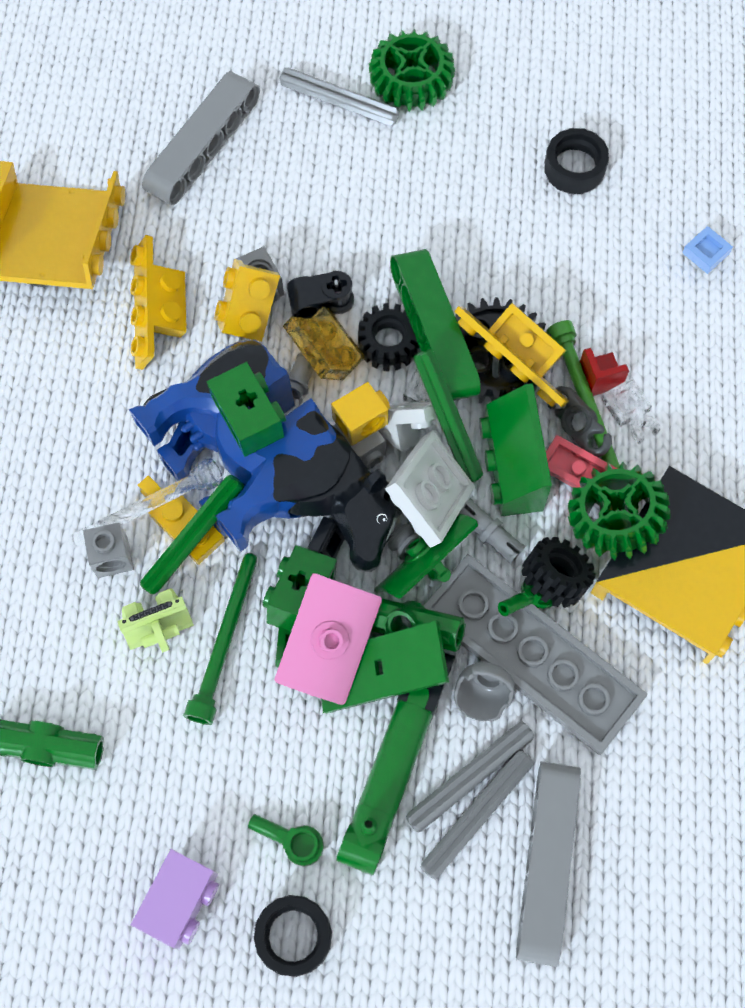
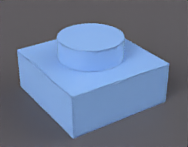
M707 226L685 246L682 253L708 274L730 254L733 246Z

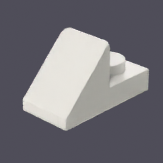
M431 401L390 404L388 425L378 431L401 452L416 446L420 440L418 429L432 426V420L437 419Z

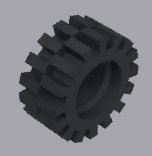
M383 303V310H379L376 305L372 307V314L366 311L363 315V321L360 320L358 325L360 354L363 353V359L367 363L372 360V367L376 369L379 364H383V371H389V365H394L395 371L400 370L402 362L405 366H408L411 363V357L414 358L418 354L419 345L406 311L401 312V305L396 303L394 309H389V303ZM391 328L398 330L403 338L397 345L384 346L377 342L376 334L382 329Z
M546 537L536 544L522 565L524 567L521 570L522 576H527L524 582L526 586L533 585L534 587L531 589V592L534 595L537 593L542 594L543 596L540 600L545 603L551 599L552 606L559 607L561 603L564 608L570 607L571 604L574 606L594 582L593 580L596 576V573L592 572L595 569L593 563H587L590 558L587 554L581 555L579 553L581 548L577 545L572 548L569 546L570 541L566 539L560 543L559 537H553L551 540L549 537Z

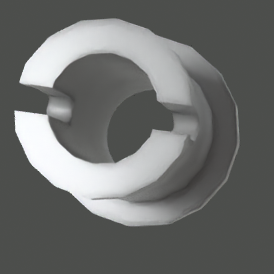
M305 352L298 353L289 373L294 399H300L302 395L307 394L309 389L307 384L318 365L316 358L310 363L313 356Z

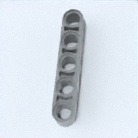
M232 71L227 72L148 168L143 177L142 188L170 205L177 204L254 108L260 95L259 85Z
M541 761L539 765L516 946V960L553 967H558L560 962L580 789V767Z

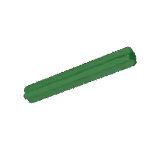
M432 349L423 350L414 356V363L454 459L472 482H476L483 476L478 458L434 351Z
M233 475L225 477L140 581V586L146 592L154 595L160 591L216 523L215 515L226 510L229 501L240 494L244 484Z

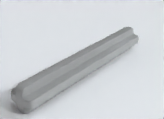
M285 67L280 75V84L284 87L389 126H394L398 120L399 109L395 106L289 67Z
M523 721L518 722L408 812L406 819L416 832H422L513 757L517 751L530 743L534 738V734L529 726Z
M519 750L514 754L421 863V869L430 878L435 880L442 874L532 768L534 761L525 752Z

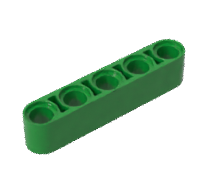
M422 249L392 255L390 258L391 274L420 350L432 349L434 351L454 401L479 395L480 379L428 250Z

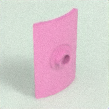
M315 573L312 574L279 664L275 682L294 690L344 705L382 598Z

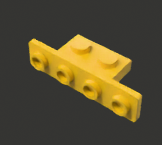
M145 235L138 245H134L130 256V263L134 265V277L130 287L131 294L134 295L131 324L135 326V337L131 344V355L135 356V369L143 370L154 358V333L179 338L186 333L185 272L153 265V236Z
M511 303L490 329L484 326L464 307L458 306L454 312L461 317L458 320V324L472 336L476 332L479 333L487 341L483 346L497 359L500 360L502 356L506 357L513 364L510 370L524 383H527L529 379L540 388L537 392L538 396L547 404L553 407L557 403L563 407L569 402L566 397L543 378L567 350L515 304Z

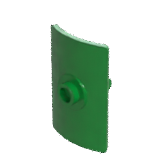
M458 514L443 541L431 548L421 536L412 541L405 549L408 553L405 560L374 588V592L378 595L381 591H384L398 599L402 598L426 574L430 580L447 582L451 577V572L443 565L441 560L478 527L477 520L464 514Z

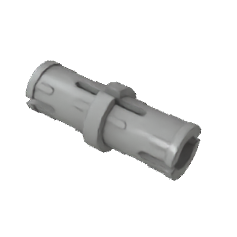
M470 498L459 514L476 519L478 527L474 531L480 536L478 540L483 544L486 542L490 544L511 564L526 546L521 544L501 526L503 522L498 518L495 520L491 518Z

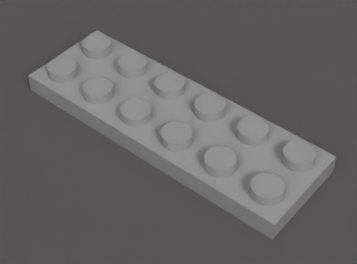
M467 554L451 572L450 579L447 582H443L423 606L429 610L463 617L466 627L461 645L481 661L496 664L505 669L512 676L515 683L514 687L598 755H601L648 693L535 605L530 604L508 616H502L498 611V604L518 594V592Z

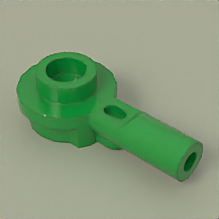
M523 582L521 593L501 601L498 604V611L502 616H508L530 604L535 605L537 608L547 609L552 606V600L549 599L547 603L540 600L543 595L540 593L534 595L531 592L534 586H526L525 582Z
M256 814L249 821L248 829L282 844L288 859L296 865L310 866L317 862L323 854V838L313 827L304 825L296 828L293 827L289 830Z

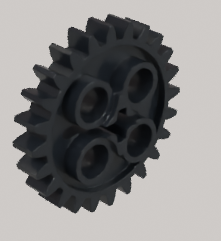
M495 297L493 305L488 306L485 299L482 298L480 308L467 303V310L484 326L490 329L510 304L513 303V300L509 299L505 306H500L499 298ZM521 305L519 309L525 312L526 305ZM531 313L528 317L535 322L537 313ZM457 314L455 315L456 320H457V322H458V320H459L461 317H459ZM545 322L538 323L537 325L545 331ZM459 325L473 362L481 363L485 366L484 369H477L480 379L478 398L480 404L483 403L486 396L491 397V400L494 401L525 384H533L534 392L536 391L537 385L529 379L527 383H524L506 367V365L512 363L504 356L498 361L499 377H493V355L483 346L487 341L483 337L478 338L470 335Z

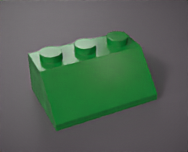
M525 384L486 404L485 415L479 418L481 438L487 439L489 450H485L487 472L493 471L495 482L490 484L491 500L493 505H499L500 517L543 512L552 487L533 384Z

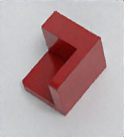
M591 348L583 350L580 363L593 396L623 388L629 373L627 364L618 366L613 352L595 357Z

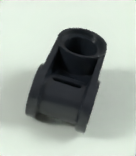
M333 271L310 277H298L287 284L292 318L296 321L305 322L320 317L343 314L348 312L354 305L352 280L348 274L342 271ZM334 280L338 281V285H335Z

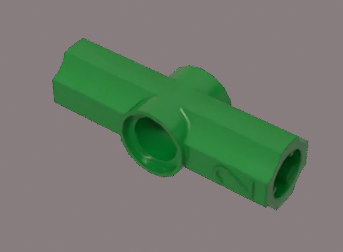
M382 598L371 630L372 632L389 634L409 628L403 624L401 616L407 617L412 627L438 621L440 623L443 648L453 652H457L460 649L466 627L463 617L426 609L417 601L400 603Z
M0 719V756L20 758L23 762L45 767H55V764L97 770L99 763H101L104 750V737L102 735L64 730L62 726L42 721H30L29 724Z

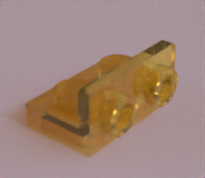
M322 307L311 319L291 316L283 325V328L321 379L343 381L364 360V354L328 307Z

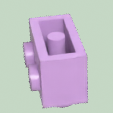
M170 849L131 926L174 949L180 950L183 943L189 945L200 925V922L195 919L202 905L209 906L217 893L219 883L215 882L218 874Z

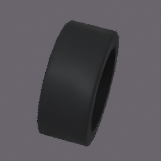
M570 128L560 131L551 139L547 147L544 173L548 181L555 188L565 193L583 194L592 191L601 184L609 162V150L604 140L595 132L584 128ZM568 150H580L594 159L595 167L584 173L572 172L563 168L558 163L557 157L560 153Z
M288 895L275 899L263 909L256 921L254 943L257 955L267 968L279 975L298 977L311 973L324 962L331 949L332 930L327 915L317 903L304 896ZM289 911H299L308 915L315 923L318 933L317 943L312 953L306 958L295 962L285 961L277 956L271 948L269 940L270 928L275 919Z

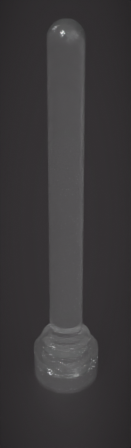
M208 457L196 463L189 476L70 534L67 538V544L72 548L85 544L83 530L117 522L123 525L196 488L209 491L219 486L223 481L220 468L212 458Z

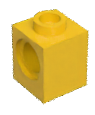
M366 382L331 403L332 419L350 445L353 446L388 425L390 404L382 391H375L370 383Z

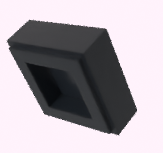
M323 516L307 549L336 558L345 540L336 521Z

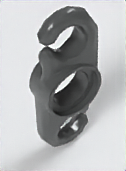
M566 386L555 388L561 394L566 395L569 400L565 408L555 410V416L561 419L563 430L572 437L580 448L596 457L605 455L612 445V436L609 433L604 434L601 447L593 448L591 444L594 434H603L605 431L604 427L598 423L595 411L572 388ZM548 404V407H549L550 409H554V408L556 407V404H555L553 407H551V406ZM583 411L587 418L586 425L583 429L576 431L572 426V419L576 413Z

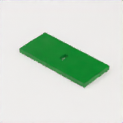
M432 621L368 639L346 703L340 705L321 699L323 713L328 714L449 683L440 623ZM379 661L382 662L383 674L381 675L379 673Z

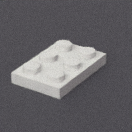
M432 430L421 437L385 490L390 495L392 502L401 509L411 522L415 532L431 548L443 541L475 485Z

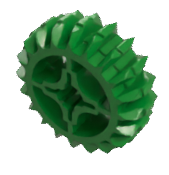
M414 28L411 34H406L401 29L397 37L389 33L387 41L380 40L378 48L373 49L369 63L370 83L375 88L377 97L383 96L385 103L394 102V106L398 109L401 106H406L409 112L415 106H418L423 111L425 104L434 107L437 99L444 100L446 92L450 91L453 78L455 77L453 54L449 52L447 43L440 44L439 36L429 38L428 31L421 35L417 34ZM429 65H431L434 68V70L436 71L435 73L430 70ZM389 68L394 70V76L388 71Z
M607 462L605 471L602 473L593 468L591 472L592 479L581 476L580 488H573L571 493L573 499L569 500L568 503L570 513L568 520L570 526L574 528L575 538L582 540L586 550L595 547V552L599 557L606 551H610V556L615 561L619 552H625V555L631 559L633 556L632 550L638 549L645 554L647 551L646 542L657 545L659 534H665L667 530L666 521H669L671 517L670 508H668V505H670L669 495L664 492V485L661 483V480L655 481L654 474L651 471L642 474V469L638 464L633 469L627 470V465L624 462L621 463L619 469H613ZM642 499L649 506V510L644 518L638 515L637 510L639 508L638 503ZM596 503L600 506V512L598 513L599 518L593 522L589 514Z

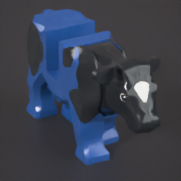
M257 340L239 341L227 346L210 357L184 383L170 385L167 389L150 396L143 406L138 405L129 409L135 424L154 447L162 442L167 431L174 424L178 423L170 442L157 449V453L163 465L181 486L188 481L194 460L206 448L218 452L224 468L244 484L240 494L229 501L228 508L215 515L217 521L213 525L224 537L227 535L240 552L248 547L249 534L254 526L272 517L291 519L305 516L331 515L349 545V557L352 565L357 570L372 572L381 564L383 549L393 535L397 520L403 512L392 502L390 495L385 490L389 484L385 474L379 468L373 473L369 471L348 441L325 419L311 398L285 416L286 421L282 423L284 438L246 457L241 452L212 400L206 381L247 362L254 374L260 372L269 388V392L265 394L270 403L277 401L283 413H286L295 406L288 372L277 363L267 348ZM206 496L199 501L201 507L210 496Z

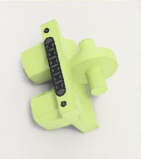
M170 588L159 592L155 597L158 606L144 611L141 603L134 602L122 607V619L117 622L130 650L140 646L147 648L158 643L162 653L170 650L167 639L180 635L179 631L194 626L182 596L178 597L174 590Z

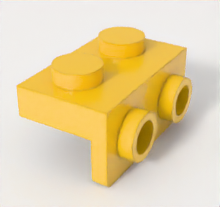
M234 259L232 268L227 267L225 271L223 287L226 288L223 301L219 300L217 302L214 320L218 321V326L222 333L262 342L280 278L277 272L245 265L242 260Z

